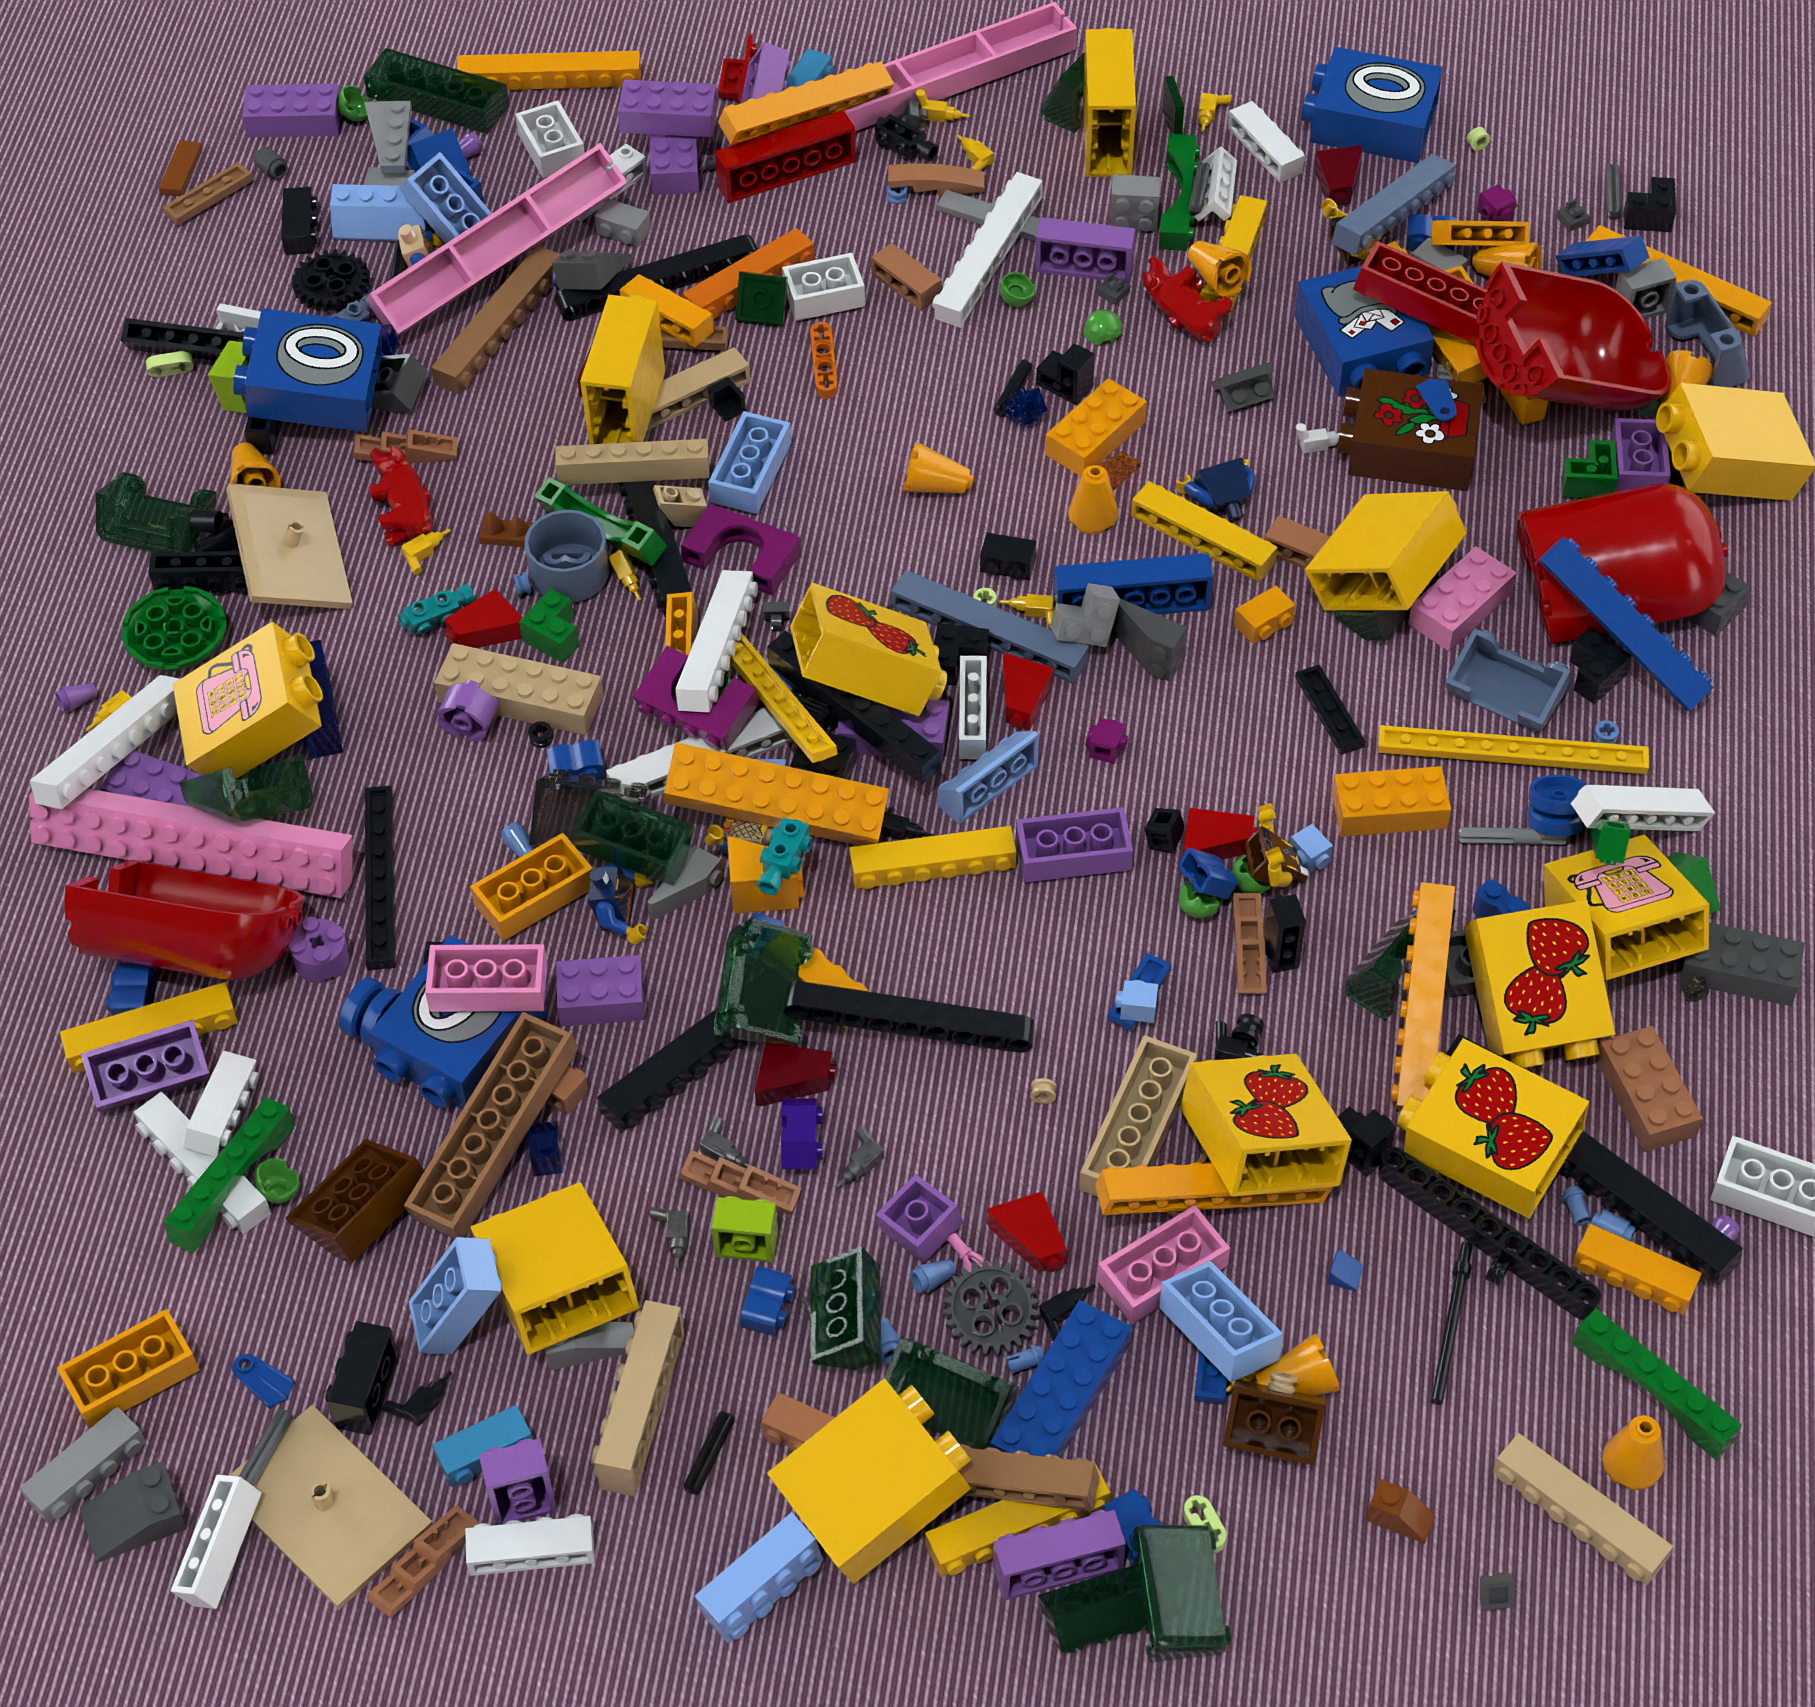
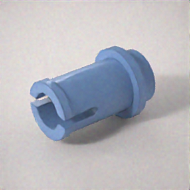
M1573 1186L1563 1191L1564 1196L1562 1200L1568 1205L1575 1226L1589 1223L1593 1218L1583 1198L1585 1197L1584 1190H1580L1579 1186Z
M1032 1344L1030 1349L1005 1356L1010 1373L1013 1375L1016 1372L1033 1366L1038 1367L1044 1357V1353L1040 1345L1034 1346Z

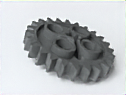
M984 1259L981 1268L975 1262H972L971 1272H968L963 1267L961 1268L962 1279L956 1276L952 1277V1282L956 1287H946V1293L952 1297L943 1298V1304L950 1307L943 1310V1316L951 1317L945 1326L946 1328L955 1327L952 1338L961 1336V1347L966 1346L968 1343L972 1344L971 1353H974L980 1347L982 1348L983 1357H986L989 1349H993L996 1357L999 1355L1000 1348H1004L1010 1354L1012 1343L1018 1348L1022 1346L1020 1336L1029 1340L1031 1334L1026 1328H1036L1037 1324L1030 1319L1039 1317V1311L1032 1309V1307L1039 1305V1299L1031 1298L1036 1293V1287L1027 1288L1030 1277L1021 1280L1019 1277L1022 1269L1019 1268L1012 1273L1010 1271V1262L1004 1268H1000L999 1259L995 1260L993 1266H989L988 1261ZM994 1283H1002L1006 1286L1007 1291L1001 1295L995 1294L991 1286ZM979 1284H984L990 1304L992 1306L997 1305L995 1316L1003 1328L1002 1332L997 1330L991 1310H985L987 1300ZM970 1293L975 1294L979 1298V1303L973 1306L968 1305L963 1300V1297ZM1006 1310H1013L1018 1314L1019 1318L1015 1322H1008L1003 1318L1002 1314ZM978 1321H986L991 1326V1330L987 1333H980L976 1330L975 1324Z

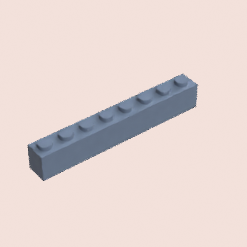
M1432 153L1337 222L1331 244L1355 256L1364 249H1368L1373 242L1380 240L1385 233L1392 231L1400 222L1403 223L1412 213L1415 214L1420 207L1427 205L1432 198L1439 196L1447 187H1451L1456 177L1454 174L1456 164Z
M905 570L891 590V605L896 607V610L934 626H937L938 623L989 629V649L1003 655L1008 653L1054 668V676L1072 684L1076 682L1088 664L1089 646L1082 643L1057 640L1053 631L1039 626L1033 621H1027L1015 616L1011 612L996 608L987 602L979 601L965 593L950 589L944 584L926 579L920 574H914Z

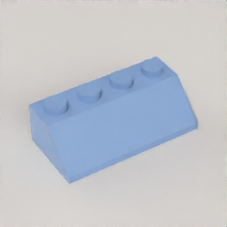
M332 185L330 211L334 240L396 242L399 239L398 232L401 226L406 224L411 226L420 225L423 230H428L429 224L399 190V186Z
M1021 731L1002 739L998 746L989 752L983 753L972 765L964 767L953 779L941 784L937 790L938 807L959 825L1038 767L1039 734L1036 731Z

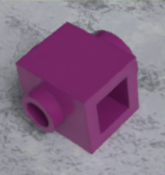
M1498 184L1480 193L1477 211L1488 221H1509L1513 218L1514 210L1518 207L1512 191L1504 190Z
M1099 717L1097 725L1090 726L1086 738L1085 747L1090 748L1089 758L1115 764L1120 750L1125 751L1128 742V736L1124 735L1125 724L1116 720Z

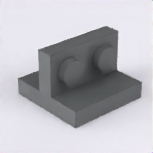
M1272 362L1211 381L1213 391L1220 389L1227 412L1275 397L1268 373L1274 371Z

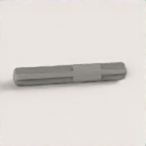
M1461 827L1458 833L1460 843L1565 845L1568 836L1545 835L1532 828Z

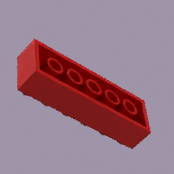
M841 110L716 150L714 152L717 186L729 204L855 163V126L845 111Z
M1379 241L1375 243L1360 269L1353 290L1476 346V339H1479V324L1476 323L1478 306L1483 304L1488 290Z

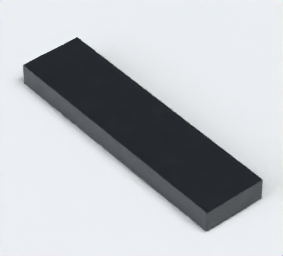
M1320 664L1297 671L1295 679L1340 755L1364 748L1366 741Z

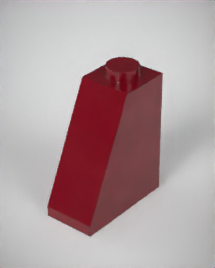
M1361 145L1316 151L1314 170L1325 199H1332L1337 206L1351 204L1361 164Z
M765 1043L754 1090L756 1106H766L782 1102V1099H795L828 1091L830 1081L836 1080L838 1064L833 1063V1052Z

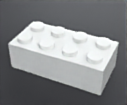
M1732 1135L1710 1200L1815 1237V1164Z

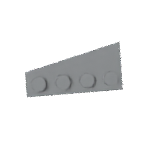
M411 101L364 102L381 172H405L412 110Z

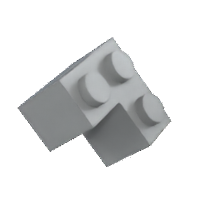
M1088 583L1081 607L1056 603L1050 628L1057 640L1106 647L1120 599L1113 587Z

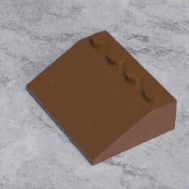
M365 1139L285 1219L333 1256L352 1264L384 1233V1230L395 1219L404 1213L406 1209L404 1204L423 1175L424 1169L415 1157Z

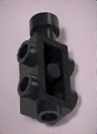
M891 114L885 118L879 117L875 123V140L880 144L891 148L910 160L918 154L929 162L936 157L939 146L930 140L926 141V133L922 127L918 125L913 127L906 122L904 117L900 115L895 117Z

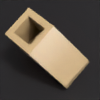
M654 485L653 487L659 508L674 526L694 527L707 508L701 488Z

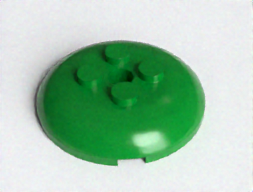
M184 586V589L169 590L168 587L143 596L133 604L123 619L121 636L127 652L140 664L156 670H180L204 661L215 652L224 638L226 617L219 601L202 589Z

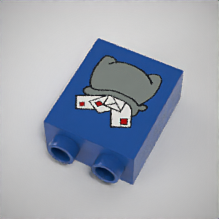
M1362 266L1299 281L1297 287L1294 317L1338 397L1346 395L1347 387L1361 388L1364 368L1419 376L1429 374L1435 339L1426 323L1353 290Z

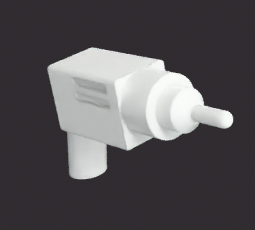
M1299 423L1296 425L1302 453L1328 450V447L1337 446L1340 433L1335 431L1327 432L1326 428L1307 431L1305 424Z

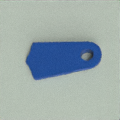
M1429 378L1416 386V389L1436 418L1440 421H1449L1456 416L1457 410L1447 380Z
M242 1354L232 1364L233 1374L268 1409L288 1400L295 1384L294 1379L252 1354ZM242 1363H250V1366L248 1368H240Z

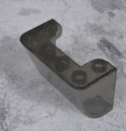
M553 769V773H548L536 781L529 844L540 846L559 834L564 833L574 846L609 852V859L635 863L639 858L652 790L648 789V785L644 783L633 782L631 785L621 784V780L616 778H605L604 781L595 779V775L580 773L579 776L570 775L569 771L565 769Z

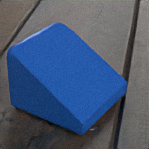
M1337 1249L1330 1269L1328 1284L1356 1292L1364 1264Z

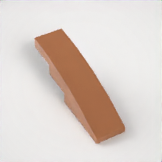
M910 163L888 165L889 188L913 186L914 192L937 190L939 197L943 196L946 190L959 194L985 191V174L983 171L942 164Z
M408 429L407 436L383 431L381 438L355 434L353 459L372 461L370 453L374 448L381 452H390V447L394 445L405 454L409 463L454 460L457 457L458 437Z
M1233 893L1238 994H1266L1265 939L1263 935L1261 893Z
M690 1150L678 1176L681 1180L725 1197L734 1196L742 1200L752 1201L764 1199L776 1203L777 1212L790 1215L802 1189L750 1164L747 1168H744L719 1157L718 1161H715L693 1150Z
M458 1505L453 1507L414 1540L413 1549L391 1566V1573L388 1577L368 1592V1601L389 1618H392L440 1572L465 1544V1528H473L480 1522Z

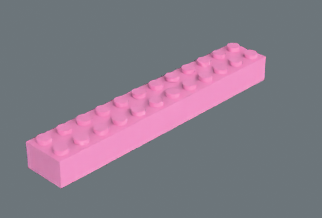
M1052 2L883 64L894 82L890 93L844 111L855 126V131L874 125L879 117L885 118L889 114L893 116L903 114L909 99L918 101L916 91L919 89L925 91L928 100L938 101L1076 50L1077 27L1067 16L1065 17V13L1057 3Z
M599 143L371 292L366 298V302L392 339L395 340L533 249L536 245H539L621 191L628 182L616 165L611 167L607 173L605 172V169L613 160L602 144Z
M88 788L63 809L35 804L33 792L29 794L30 817H34L30 821L31 843L264 882L293 890L342 898L352 884V835Z

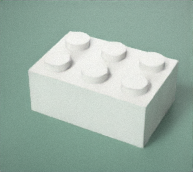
M559 100L515 114L518 135L542 178L549 177L585 153L584 143Z
M852 253L782 267L783 276H788L786 296L795 321L865 306V286Z

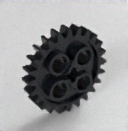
M334 249L332 254H329L327 250H324V255L315 252V258L307 256V263L299 262L300 268H295V274L292 275V287L295 297L300 299L301 304L306 303L308 309L315 305L316 311H319L322 307L325 308V312H328L330 308H334L338 312L339 306L345 309L348 303L355 302V299L363 298L362 293H368L367 287L370 286V274L367 264L362 262L361 257L356 258L355 253L347 256L346 250L342 251L341 254H338L337 249Z

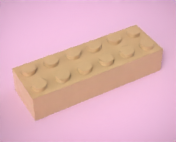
M452 643L434 682L439 703H442L451 685L473 680L480 685L481 689L499 701L495 713L497 716L529 723L542 721L548 723L551 728L586 736L604 696L602 679L599 675Z
M1145 1035L1143 1036L1081 1169L1079 1190L1098 1197L1095 1184L1102 1169L1113 1166L1119 1168H1133L1138 1165L1154 1166L1181 1106L1190 1062H1197L1198 1054Z
M645 1300L642 1311L638 1310L634 1320L635 1335L634 1337H629L627 1341L626 1355L628 1357L626 1363H621L617 1375L619 1386L617 1391L613 1390L610 1395L609 1409L611 1411L609 1417L604 1418L602 1421L600 1436L603 1437L600 1446L595 1445L591 1458V1463L595 1464L594 1477L598 1478L601 1490L633 1497L637 1493L684 1338L681 1308Z

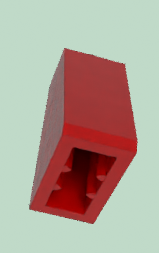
M494 589L445 618L446 630L444 634L450 644L455 643L473 648L522 639L519 621L523 617Z
M1004 653L1003 687L1006 723L1014 727L1031 730L1053 686L1054 668Z
M1189 808L1183 855L1187 848L1217 855L1222 860L1245 855L1244 843L1259 828L1253 827L1255 816Z
M1042 1191L987 1208V1225L989 1229L1038 1273L1046 1270L1055 1271L1067 1263V1248Z

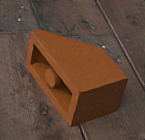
M1380 1479L1370 1502L1366 1521L1425 1544L1436 1515L1410 1490Z

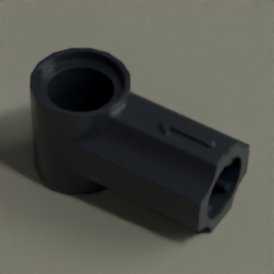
M196 508L192 511L190 524L193 531L220 533L222 530L232 527L233 520H231L229 514L222 513L220 510Z

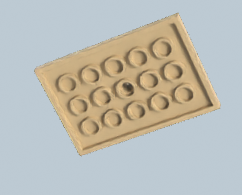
M228 483L226 491L250 602L351 609L353 602L327 493Z
M313 1404L289 1424L254 1485L262 1493L251 1522L338 1610L412 1546L414 1540L433 1525V1522ZM247 1461L229 1476L238 1477Z

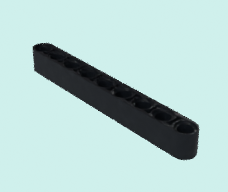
M740 235L618 272L601 290H560L555 295L554 301L564 320H577L603 312L608 294L620 296V289L638 274L672 291L704 281L759 248L751 235Z
M793 981L786 986L784 1013L794 1019L1018 1053L1028 1052L1033 1048L1034 1020L1028 1016L803 981Z
M1388 1147L1383 1150L1378 1167V1175L1383 1182L1462 1238L1472 1243L1492 1259L1498 1256L1501 1262L1509 1261L1510 1266L1508 1270L1575 1318L1585 1320L1595 1308L1598 1309L1601 1292L1592 1282L1402 1149ZM1388 1164H1394L1397 1167H1391ZM1412 1180L1419 1181L1420 1183H1413ZM1435 1197H1441L1444 1200H1438ZM1459 1214H1465L1468 1217H1462ZM1483 1231H1490L1492 1234H1486ZM1507 1248H1514L1517 1251L1513 1252L1508 1250ZM1531 1265H1538L1541 1269H1536ZM1555 1282H1562V1283H1564L1566 1286H1560V1285L1556 1284ZM1581 1299L1588 1300L1591 1304H1585Z

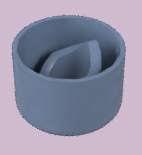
M560 510L542 516L528 529L525 536V551L529 576L532 585L539 594L544 596L551 588L570 598L572 603L589 599L604 587L609 577L610 565L605 531L597 519L577 510Z

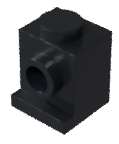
M1154 809L1144 829L1150 850H1176V842L1184 828L1180 810Z

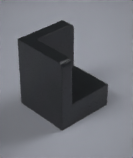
M729 377L708 387L709 405L724 421L731 420L742 414L743 411L746 412L745 395Z

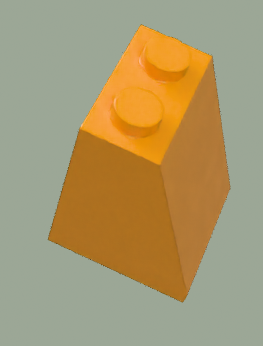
M727 837L733 913L798 909L799 898L804 897L802 865L797 874L792 873L789 880L781 878L782 884L776 895L765 894L759 890L757 882L761 874L764 873L763 863H760V856L763 848L767 846L735 837Z

